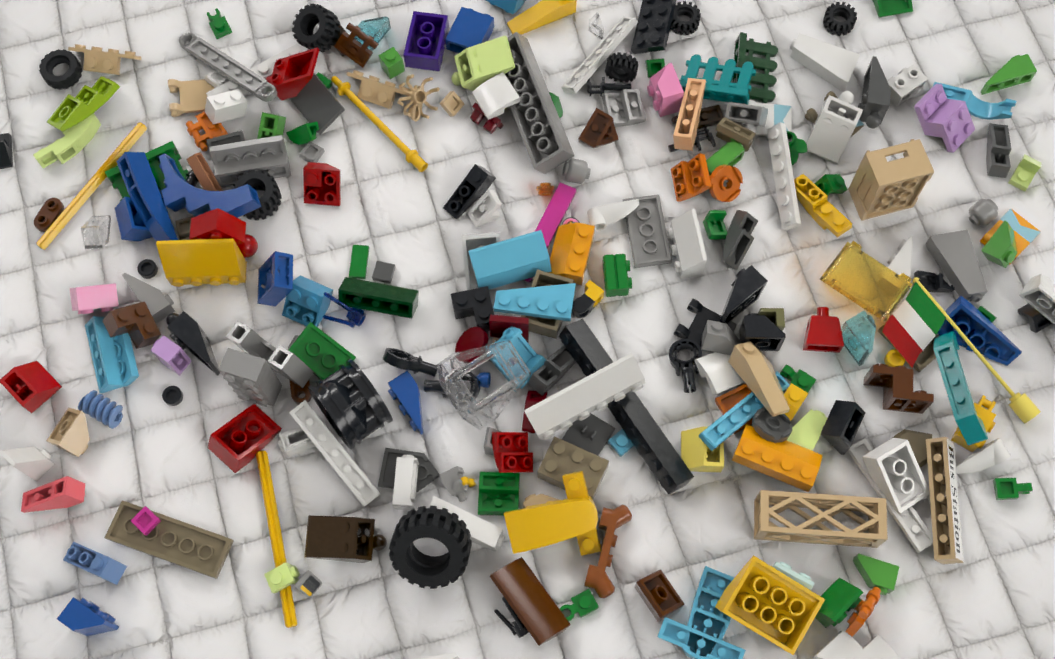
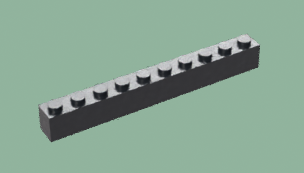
M583 319L566 325L559 334L561 342L566 346L586 377L613 363ZM630 391L620 401L615 402L613 400L608 403L607 407L615 417V420L625 431L627 437L634 444L638 453L643 457L649 469L654 473L668 495L686 486L694 478L689 468L635 392Z

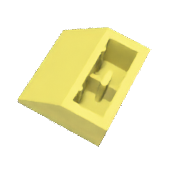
M708 427L681 431V459L689 470L693 472L721 473L724 468V442L711 451L699 438V434Z

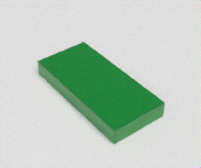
M353 245L349 278L366 279L369 246Z

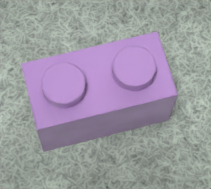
M164 335L153 344L151 349L152 353L162 364L179 376L192 361L180 346Z

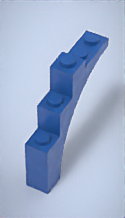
M165 153L159 156L161 163L159 166L164 173V184L167 187L161 190L166 208L177 212L186 207L188 213L194 216L219 208L238 218L261 207L257 191L250 185L246 184L226 191L199 189L190 185L184 179L174 159Z

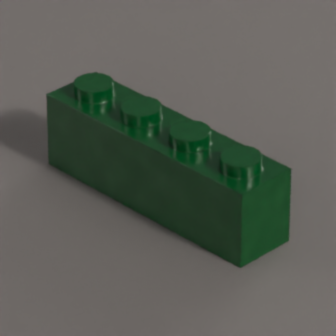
M345 277L338 289V305L412 319L418 307L419 291Z

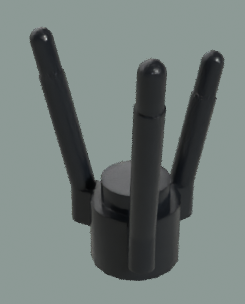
M502 597L503 602L515 620L512 622L513 625L497 609L494 612L509 627L513 635L517 634L521 638L529 633V631L507 600Z

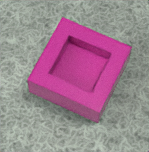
M145 506L131 522L147 536L161 520Z

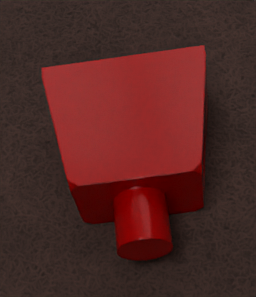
M818 307L817 315H812L808 320L803 350L840 353L844 347L839 318L829 316L828 307Z

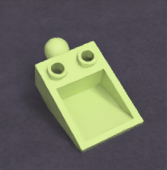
M507 36L468 47L454 56L458 72L453 73L451 80L456 86L462 85L463 88L474 91L490 78L503 72L506 74L514 69L515 64Z

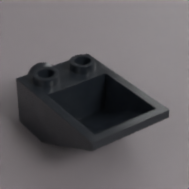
M184 311L180 315L177 313L169 314L166 318L167 328L171 332L169 336L183 350L185 348L189 350L218 376L220 371L209 339L199 324Z

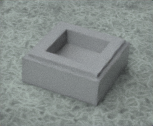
M308 142L299 153V157L307 162L317 163L325 151L324 148Z

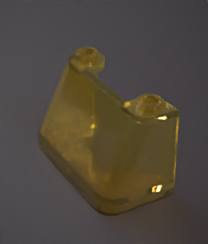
M855 241L847 242L820 277V280L886 323L913 284L910 282L912 278L904 273L898 275L861 251L862 246Z

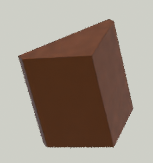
M661 569L640 579L635 584L634 588L657 622H660L664 617H667L684 605V602Z

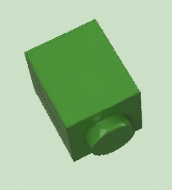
M394 47L378 55L381 68L390 79L405 71L403 59Z

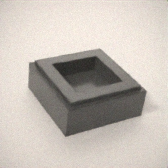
M377 261L372 279L391 284L396 268L395 264Z

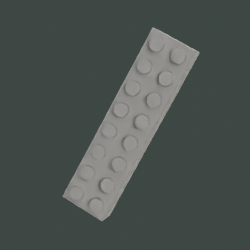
M515 32L508 37L515 68L505 75L519 95L520 102L510 107L534 169L547 174L575 155L528 39Z

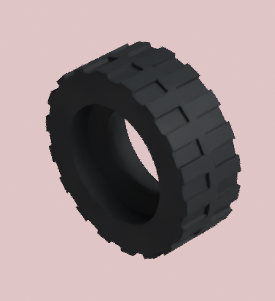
M58 49L45 55L41 60V64H39V72L49 86L62 90L78 83L82 76V66L72 52ZM62 63L69 65V70L65 74L60 76L53 74V69L57 65Z

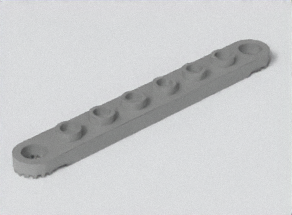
M185 33L182 37L180 36L179 43L184 50L265 102L276 98L277 91L275 86L268 83L261 76L200 37L198 38L193 33ZM271 91V93L264 95L265 92Z

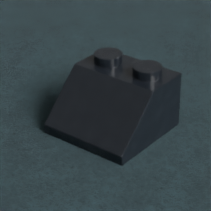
M757 313L745 315L739 329L740 344L751 341L760 351H779L786 338L785 333L765 315Z

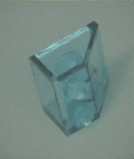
M865 310L845 321L841 328L844 346L859 366L864 364L873 350L876 331L873 317L868 315Z

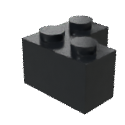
M488 286L451 294L456 319L474 316L477 327L484 331H490L489 319L491 314L494 315Z

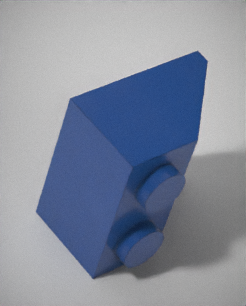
M124 197L114 208L121 239L139 242L152 238L153 236L139 216L131 198Z

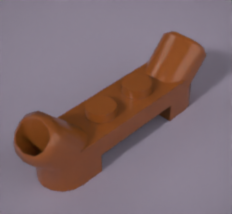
M623 504L614 510L603 507L598 529L606 531L598 566L589 564L584 586L594 588L599 598L603 599L615 592V587L605 572L606 567L611 566L613 555L609 554L610 548L615 547L618 535H614V531L632 519L630 510Z

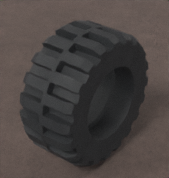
M421 506L418 507L417 511L415 509L408 511L407 515H403L396 525L389 546V557L393 561L392 566L394 570H399V576L403 579H408V583L412 585L414 583L418 584L420 588L428 586L430 589H437L440 585L442 588L448 586L449 582L454 583L465 572L471 551V534L469 529H466V523L463 520L459 521V516L454 512L451 514L448 512V509H437V506H430V508ZM420 538H433L443 543L449 552L441 556H428L421 553L414 546L413 541Z

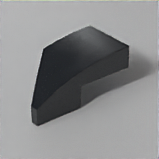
M919 270L914 273V278H920L919 282L928 292L943 293L955 290L953 285L950 286L943 279L944 275L942 273L936 275L935 273Z

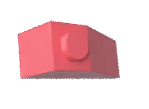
M65 476L23 493L21 512L69 508L84 502L85 483Z

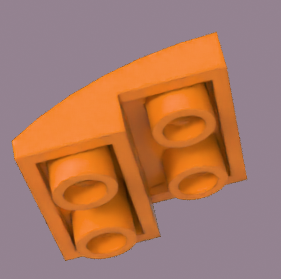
M699 153L690 161H681L671 168L676 200L678 202L697 196L712 187L705 154Z

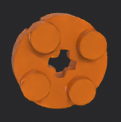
M726 164L718 166L710 175L712 187L709 188V192L717 201L731 202L736 199L741 191L739 189L740 183L743 184L742 174L739 169ZM725 180H728V182L726 183L727 186L724 187V186H723L724 181H725Z

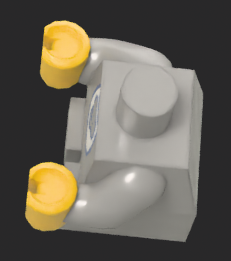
M456 466L440 474V478L448 492L452 496L458 497L459 502L467 500L465 492L468 491L467 487H474L476 483L472 478L463 477V468Z

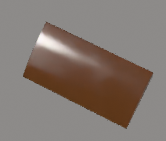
M522 557L489 576L539 646L560 635L571 625Z

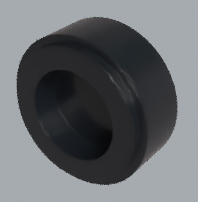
M145 259L138 264L137 270L143 278L150 279L157 274L158 267L153 260Z
M169 386L163 391L162 398L167 405L176 406L182 402L183 392L177 386Z

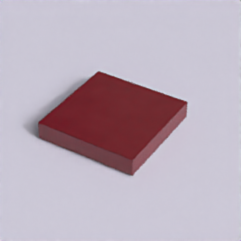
M490 315V337L501 338L503 332L512 326L521 329L523 332L521 335L529 342V318Z

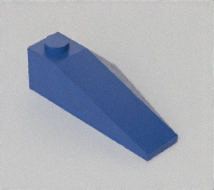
M960 296L945 311L976 349L986 358L1008 366L1022 353L1014 343L964 297ZM945 319L937 334L943 335L954 331L958 345L972 352L973 350Z

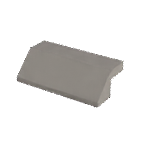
M282 135L209 147L214 163L215 178L221 187L232 186L234 181H238L237 177L239 175L242 177L244 172L250 173L251 170H255V172L262 170L263 173L268 172L274 179L291 176L287 150Z

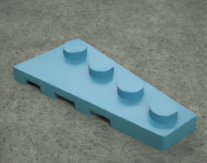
M576 283L496 291L493 309L494 312L571 321Z

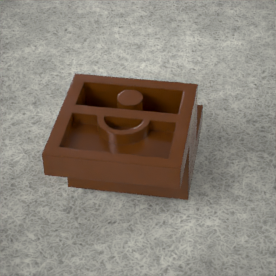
M882 363L875 364L864 377L863 385L883 387V410L923 414L934 402V394H928L923 390L913 392L914 369H907L906 366L888 367Z

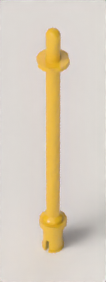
M336 76L331 78V81L338 87V94L340 96L346 95L406 155L405 159L408 163H412L419 172L427 169L428 163L419 156L416 150H410L350 90L351 84L349 82L343 83Z

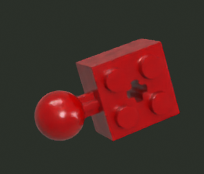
M219 208L191 218L190 240L233 238L244 258L252 257L258 249L256 239L249 234H245L246 222Z

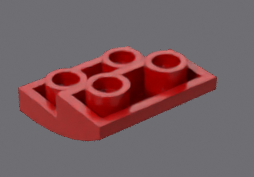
M492 432L493 453L499 473L533 472V452H528V432Z

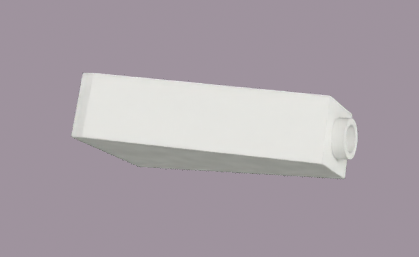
M799 33L797 40L793 39L790 46L792 50L791 58L840 91L844 92L846 90L860 54Z
M433 497L428 508L430 506H437V509L442 510V508H446L449 513L452 514L454 512L459 516L458 520H463L466 523V529L470 531L472 542L495 552L497 547L501 548L505 540L502 528L438 497Z

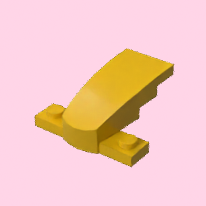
M583 471L562 476L567 499L548 501L545 504L526 506L524 509L504 513L513 554L545 547L573 537H577L581 556L601 552L602 549L596 528L598 522L597 508L588 494Z

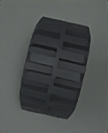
M319 4L305 5L304 9L301 8L299 10L300 13L295 15L296 19L292 23L294 25L292 28V32L295 33L293 35L294 38L297 39L299 44L310 50L317 47L320 52H325L326 49L330 50L331 45L334 46L336 44L335 40L339 39L338 33L341 31V28L338 27L340 25V21L337 20L338 17L332 11ZM319 23L317 32L313 34L315 26Z
M251 170L250 173L246 171L242 177L239 175L237 177L238 181H234V187L231 189L248 184L256 191H265L263 196L259 198L261 207L243 216L250 220L252 218L254 220H259V218L264 220L268 215L271 217L273 211L277 212L278 206L281 205L280 199H282V196L273 176H270L268 172L263 173L262 170H258V172Z

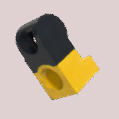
M589 280L585 284V293L573 301V315L577 318L586 317L604 298V290Z

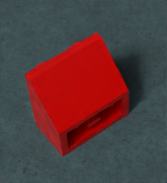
M38 361L14 367L0 379V383L31 413L62 387Z

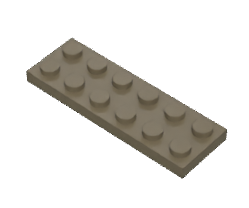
M121 501L104 537L105 539L218 579L234 540L154 511L152 512L161 522L146 536L131 522L143 507Z

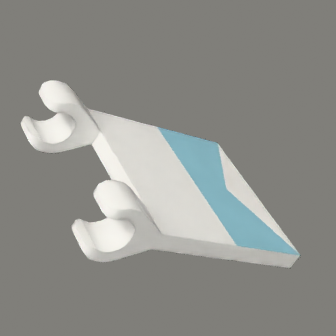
M751 99L749 100L748 105L765 107L768 109L765 127L746 124L745 128L755 132L756 135L768 136L767 129L782 122L786 125V131L792 132V106L759 103Z

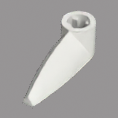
M639 199L589 209L587 214L590 225L595 226V231L605 229L607 225L621 220L640 205Z
M999 438L995 439L956 465V474H968L985 470L1002 463L1011 455Z

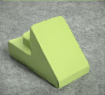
M1024 154L1008 183L1025 192L1040 169L1041 162Z

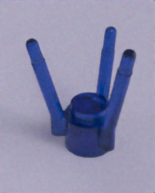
M324 292L326 297L348 311L346 315L348 321L323 315L324 319L346 324L352 328L355 325L358 327L362 325L366 318L364 310L350 308L327 292Z

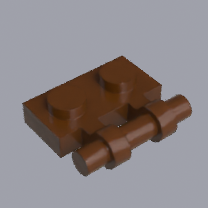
M349 23L346 29L351 34L349 35L344 31L334 47L363 68L373 54L368 47L371 46L373 49H376L379 44L374 41L371 35L368 36L362 32L360 27ZM355 37H359L361 40L364 41V43L361 44L359 41L355 39Z

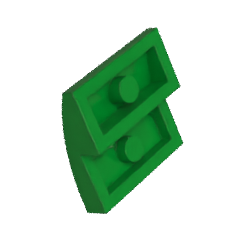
M480 472L478 515L504 516L505 512L518 510L520 473Z

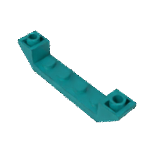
M954 331L934 338L933 350L955 421L969 446L987 440L988 436L983 421L977 416L957 350L960 348Z

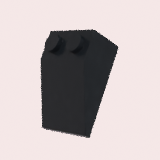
M752 265L746 270L744 268L736 274L737 279L731 284L732 289L719 322L728 324L759 299L768 280Z

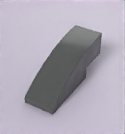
M990 123L988 126L986 151L987 176L1006 178L1011 168L1009 158L1011 143L1008 125Z
M741 210L736 211L731 221L723 250V262L736 271L754 240L751 234L758 223V220L751 214Z
M565 345L546 359L544 365L532 374L528 385L542 396L576 363Z

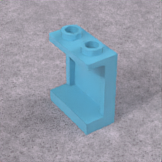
M511 326L503 332V336L497 342L490 346V350L486 355L512 386L523 389L529 382L532 374L544 365L546 359L532 349L521 335L523 333L521 329Z

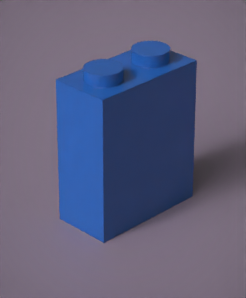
M461 7L445 39L446 49L459 54L468 47L487 42L494 29V17L476 12L471 8Z

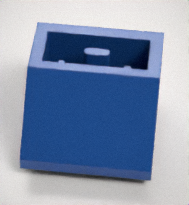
M73 597L57 618V620L72 631L86 636L115 631L120 627L114 623L116 619L113 616L99 610V606L85 598L78 600Z

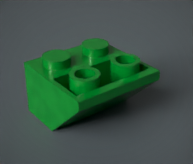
M839 577L821 595L825 601L815 618L825 628L830 625L835 627L846 618L847 614L845 611L849 612L862 601L859 597L864 592Z

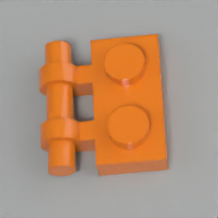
M205 111L196 116L198 122L195 124L192 121L186 123L188 133L194 137L196 146L203 152L208 150V139L228 134L221 123L212 124ZM203 129L205 134L200 135L199 131Z
M873 587L867 593L866 600H862L854 608L857 612H853L848 618L849 626L845 631L853 637L872 614L874 606L880 599V588Z

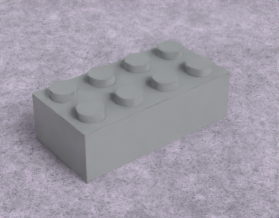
M228 348L219 371L223 378L227 380L228 385L237 393L238 398L249 401V399L254 400L258 405L267 407V405L274 407L282 384L266 359Z

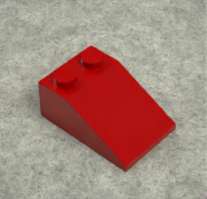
M252 404L210 435L207 448L234 473H237L256 457V453L261 451L282 428L258 406Z

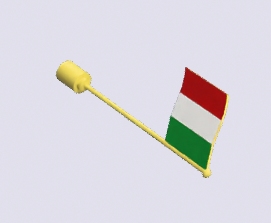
M915 277L913 279L914 285L906 299L889 317L882 330L883 335L908 365L913 368L919 354L937 335L946 319L1012 396L1009 398L1011 402L1008 405L1025 424L1037 416L1041 411L1025 393L1020 394L1018 392L1015 394L919 282L920 278Z

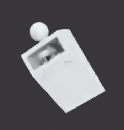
M844 91L839 99L829 95L825 100L806 142L808 152L835 164L838 163L863 109L851 105L854 101L852 92Z

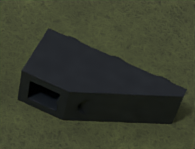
M475 164L444 205L443 209L455 219H458L488 190L496 177L484 167Z

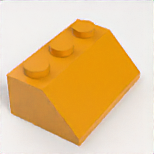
M578 222L558 226L550 257L552 272L549 273L573 279L574 283L578 285L583 284L594 239L595 226Z

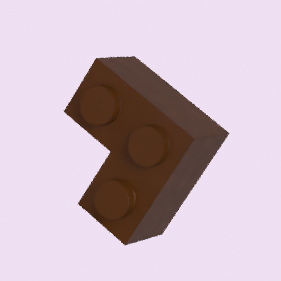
M145 301L111 310L103 319L110 337L128 333L136 349L154 344L161 336Z

